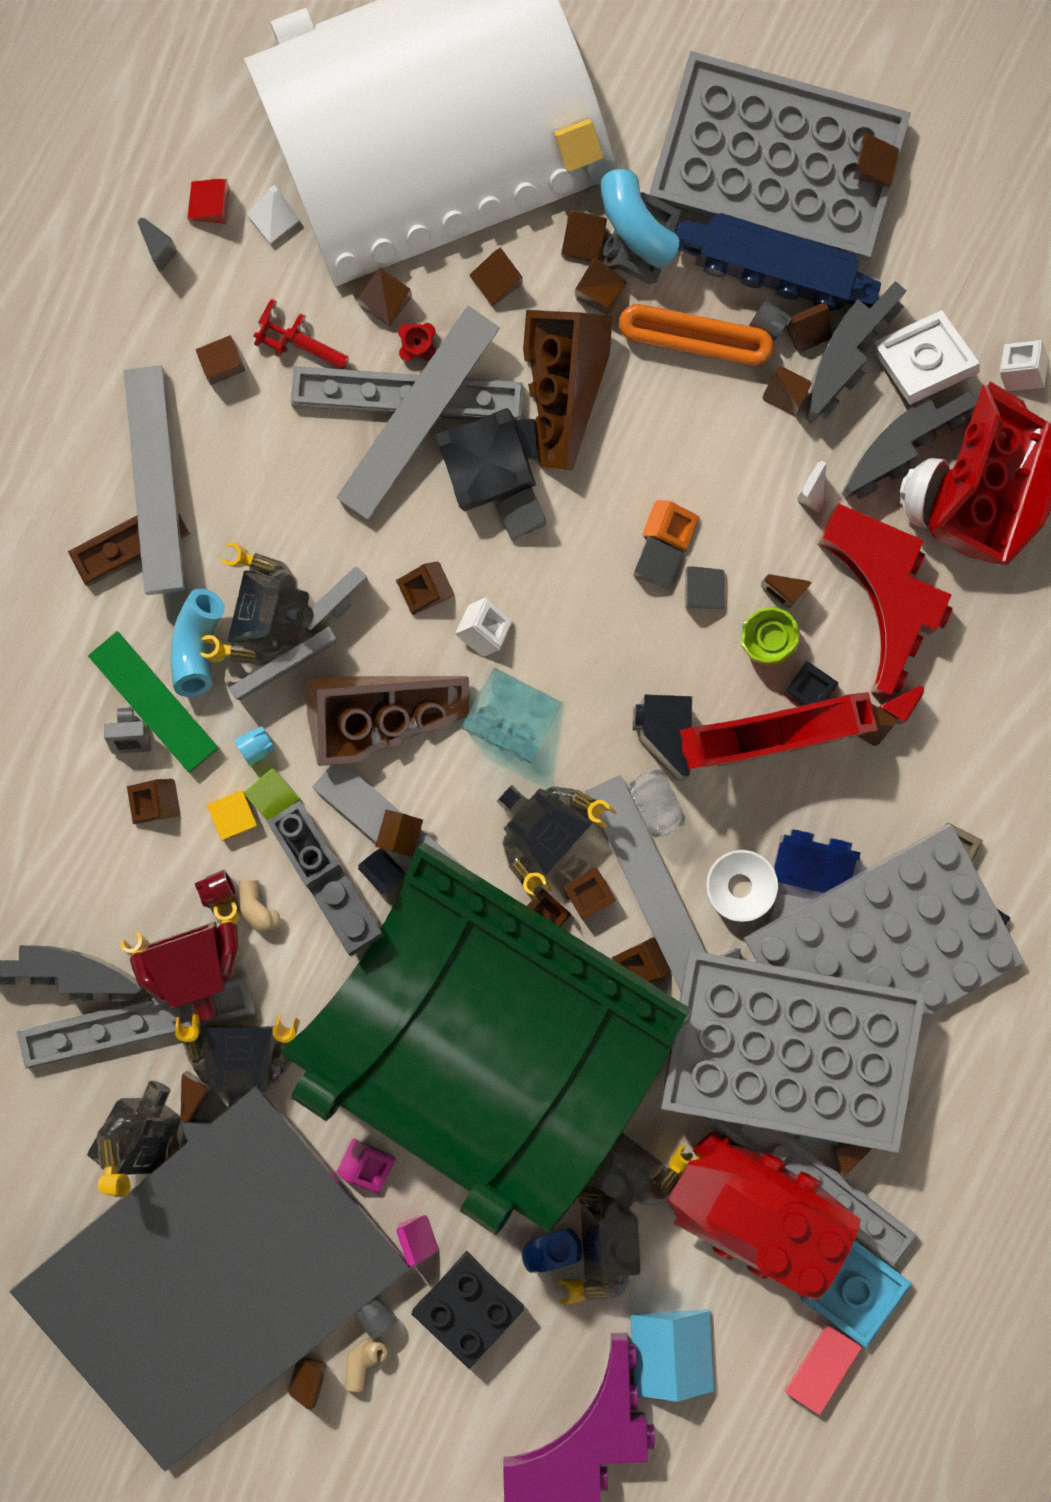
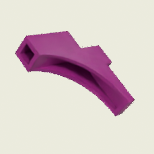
M610 1333V1352L603 1381L590 1406L580 1419L552 1442L524 1454L504 1457V1502H601V1492H608L607 1466L600 1467V1464L648 1462V1450L655 1449L654 1424L647 1425L645 1412L630 1413V1409H638L637 1384L629 1385V1369H636L635 1344H628L626 1333Z

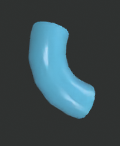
M616 169L606 173L601 179V195L605 212L616 233L631 251L650 265L658 269L668 266L677 253L679 237L661 225L648 211L641 197L638 176L634 172L627 169Z
M204 588L191 591L177 617L172 636L170 655L172 682L175 692L184 697L202 695L213 684L210 662L200 655V653L210 654L211 644H207L201 639L206 635L213 636L214 630L225 612V606L217 594Z

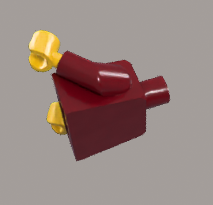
M234 902L231 903L232 913L226 917L221 916L219 905H215L213 912L217 922L220 924L218 928L216 922H212L150 944L144 936L136 932L138 944L132 949L130 944L123 939L120 942V947L131 956L130 963L138 985L158 1001H167L171 1008L189 1003L193 1015H198L200 1022L217 1016L218 1012L212 995L225 989L227 980L234 975L239 954L236 924L239 921L240 914Z

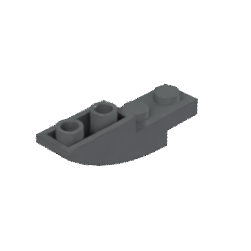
M896 281L870 309L858 299L833 333L812 380L806 419L810 423H813L819 415L826 419L840 403L836 398L844 387L851 391L865 375L861 368L866 362L867 357L858 348L865 352L879 336L875 329L883 320L890 324L905 307L900 301L907 290Z
M971 391L936 409L928 396L895 419L872 443L849 476L842 491L845 500L855 494L858 499L866 497L879 488L876 482L887 476H890L891 480L894 481L907 474L909 469L912 468L910 464L918 456L913 444L920 449L937 439L936 432L949 426L951 430H954L971 420L969 413L972 412L977 404Z
M300 801L267 821L348 955L352 957L384 936L356 886Z
M19 945V960H0V985L15 984V977H30V985H54V977H58V993H69V1001H93V993H109V1001H132L133 994L144 992V989L138 985L136 978L126 971L102 959L71 949L42 945Z

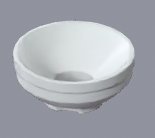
M929 458L914 469H909L908 474L903 478L900 488V505L904 507L910 521L920 528L929 529V514L944 473L950 470L947 460Z
M747 850L732 851L718 858L711 866L706 880V893L713 908L723 917L739 922L751 921L765 914L773 905L778 891L777 876L771 864L763 856ZM736 874L745 875L751 883L750 892L743 898L734 897L728 889L729 880Z

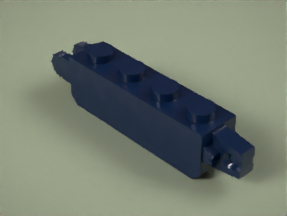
M719 213L712 217L708 225L685 220L684 222L681 221L675 229V234L679 237L678 250L696 256L695 265L703 267V271L715 277L729 275L740 279V283L747 287L758 289L764 286L777 290V295L786 299L797 300L800 297L813 301L814 306L827 303L829 311L840 310L845 304L854 305L858 299L868 308H871L878 299L881 282L858 272L859 263L852 253L724 213Z

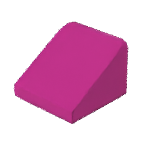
M353 1138L337 1169V1174L350 1184L379 1194L396 1158Z
M426 1215L399 1223L396 1232L407 1265H410V1267L417 1265L438 1251V1246Z

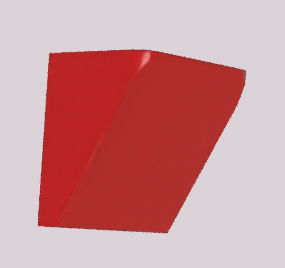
M219 178L191 182L188 221L226 224L230 190L227 179Z
M919 685L879 706V708L895 717L897 725L902 724L909 719L924 694L925 688Z

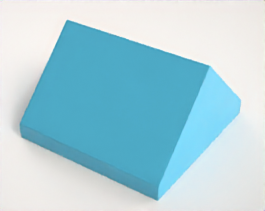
M709 1310L630 1314L632 1344L636 1346V1369H633L634 1384H637V1396L679 1402L714 1391Z

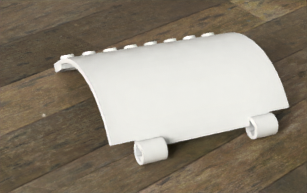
M377 0L316 25L312 24L307 9L303 8L270 21L278 43L277 46L244 58L297 187L335 287L375 272L379 267H388L601 183V179L606 173L617 169L591 81L558 0ZM590 119L594 124L604 158L567 172L561 159L554 132Z

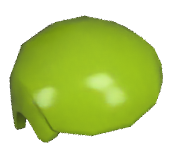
M774 606L762 608L755 611L744 621L740 644L752 661L765 666L781 665L796 652L799 645L800 629L797 621L788 611Z

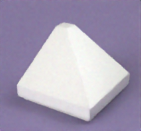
M275 185L269 188L247 213L249 219L270 245L300 222L298 216Z
M823 461L817 462L797 497L799 499L798 502L820 513L824 504L826 463Z

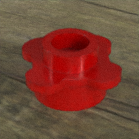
M406 323L401 325L398 329V335L402 342V347L399 350L400 358L406 362L411 361L413 358H423L426 361H430L436 352V348L433 346V337L436 334L435 327L431 323H424L423 325H410ZM419 339L421 344L415 345L414 340Z
M714 1129L692 1151L699 1159L707 1157L714 1152L719 1142L727 1144L730 1138L725 1135L721 1136Z

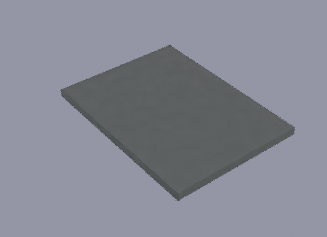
M256 1085L135 1185L126 1197L118 1199L12 1287L10 1293L165 1472L409 1270L410 1265H407L406 1259L261 1088Z

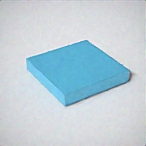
M854 1240L849 1255L830 1288L823 1296L816 1301L802 1296L801 1300L867 1348L912 1286V1283Z

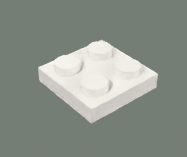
M942 310L873 342L874 353L910 405L980 373V363Z

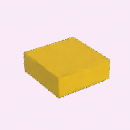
M590 119L554 132L561 159L567 172L604 158L594 124Z
M244 790L207 804L221 841L259 826L249 801L243 794Z

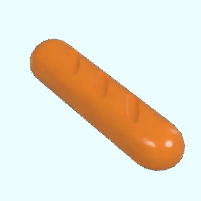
M633 304L627 307L619 318L621 333L626 339L637 343L751 366H759L766 363L774 351V342L770 334L756 327L642 304Z

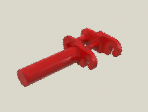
M271 299L258 321L261 329L253 335L256 338L255 346L264 343L276 349V356L280 357L283 352L286 353L288 351L286 345L290 342L293 346L339 369L346 367L349 356L300 332V325L306 319L305 315L300 313L292 328H287V330L271 323V311L275 309L277 301ZM269 328L283 335L280 342L266 336Z

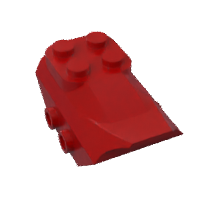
M990 381L987 386L984 384L982 386L970 424L965 430L964 440L953 469L944 473L929 514L928 525L929 531L937 541L957 552L984 562L1008 565L1044 527L1046 519L1051 512V423L1029 411L1024 400Z
M719 1142L714 1152L709 1156L698 1160H689L667 1200L676 1215V1220L673 1224L713 1245V1251L728 1260H732L735 1257L748 1264L747 1269L754 1275L762 1279H768L769 1277L802 1296H806L813 1301L819 1300L830 1288L849 1255L858 1233L861 1219L825 1189L821 1188V1182L814 1176L800 1171L799 1175L785 1168L786 1163L782 1159L769 1152H765L763 1156L754 1150Z

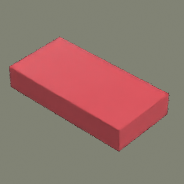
M826 1323L785 1388L786 1394L820 1415L862 1348L861 1345Z

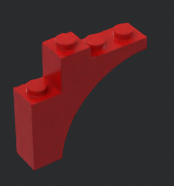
M838 503L832 510L818 545L836 555L851 569L871 600L880 633L879 667L871 693L886 699L892 695L893 691L899 693L905 683L908 672L903 670L908 656L915 657L923 640V636L918 634L919 631L930 635L938 627L943 629L946 626L953 607L948 606L952 594L909 576L910 573L917 574L924 560L925 553L920 552L924 540Z
M865 692L849 694L763 715L690 727L680 730L682 737V753L687 760L688 769L690 770L717 765L719 767L739 764L779 753L799 751L878 731L870 694Z

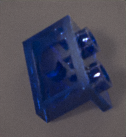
M792 829L790 836L785 834L780 836L773 869L777 876V882L780 884L825 893L853 877L855 864L860 859L861 852L851 850L853 843L830 838L829 844H823L813 841L815 834Z

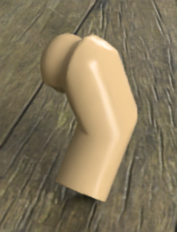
M259 880L239 881L241 916L256 931L265 933L268 930L277 929L280 924L279 913L276 910H267L259 902Z
M368 1338L349 1351L347 1355L345 1390L352 1392L364 1391L366 1369L378 1361L380 1363L383 1362L387 1357L388 1348L382 1340L376 1338L372 1341L371 1338Z

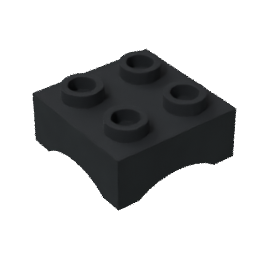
M508 408L494 412L485 418L467 425L435 434L459 508L464 512L517 493L529 486H536L513 415Z
M466 1250L441 1280L417 1303L411 1315L470 1369L524 1311V1304L503 1287Z

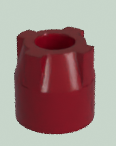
M225 869L195 883L204 907L210 908L237 898L232 880Z

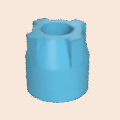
M262 726L234 739L249 767L264 759L270 752L275 750L274 745Z

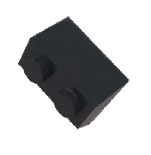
M644 694L641 704H635V707H633L632 730L639 731V741L676 780L684 781L690 776V770L688 769L687 760L682 753L680 730L692 726L693 696Z

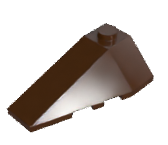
M526 310L523 352L525 362L531 363L533 382L529 383L528 386L530 397H536L538 416L534 423L540 467L573 470L610 356L613 316L582 312Z
M343 676L306 679L307 718L318 766L358 763L370 758V754L384 748L396 747L403 744V740L422 732L429 733L469 716V677Z

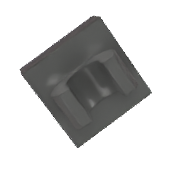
M133 707L118 708L117 723L104 724V739L111 753L151 751V737L144 721H138V717L134 716Z

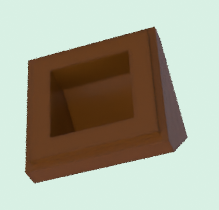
M386 809L375 847L413 857L423 819Z

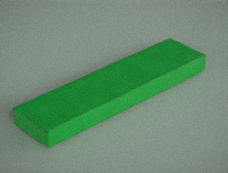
M119 631L112 634L88 655L188 773L194 771L219 749V746Z

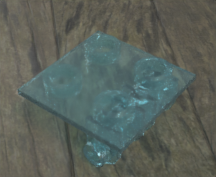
M494 668L461 729L469 732L468 735L470 736L475 735L489 742L490 746L495 745L499 747V751L503 752L505 750L520 758L521 762L526 761L531 764L563 702Z

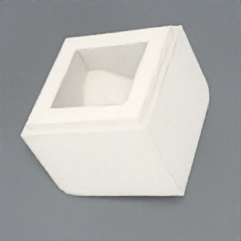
M1043 340L1004 344L1000 375L1007 391L1044 388L1048 356Z
M485 597L467 607L455 635L479 655L486 656L500 650L513 620Z

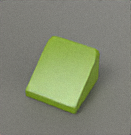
M274 768L270 769L243 793L267 820L275 817L301 799Z

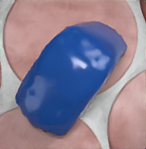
M572 1228L536 1237L528 1241L522 1250L523 1264L526 1270L532 1274L569 1266L579 1262L582 1258V1242Z

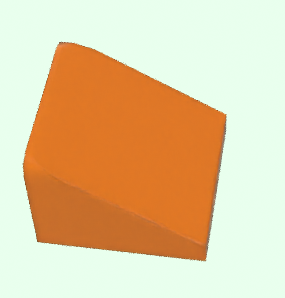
M657 500L652 507L643 530V535L686 552L700 516L672 501Z

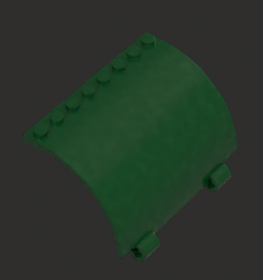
M423 843L417 847L404 877L405 883L380 928L384 936L369 946L352 973L321 1012L305 1029L282 1048L281 1055L306 1071L296 1084L291 1098L324 1121H328L337 1112L339 1107L342 1106L468 1190L470 1193L466 1197L460 1212L494 1235H497L502 1230L514 1210L547 1232H550L581 1194L626 1128L667 1059L692 1009L430 845Z

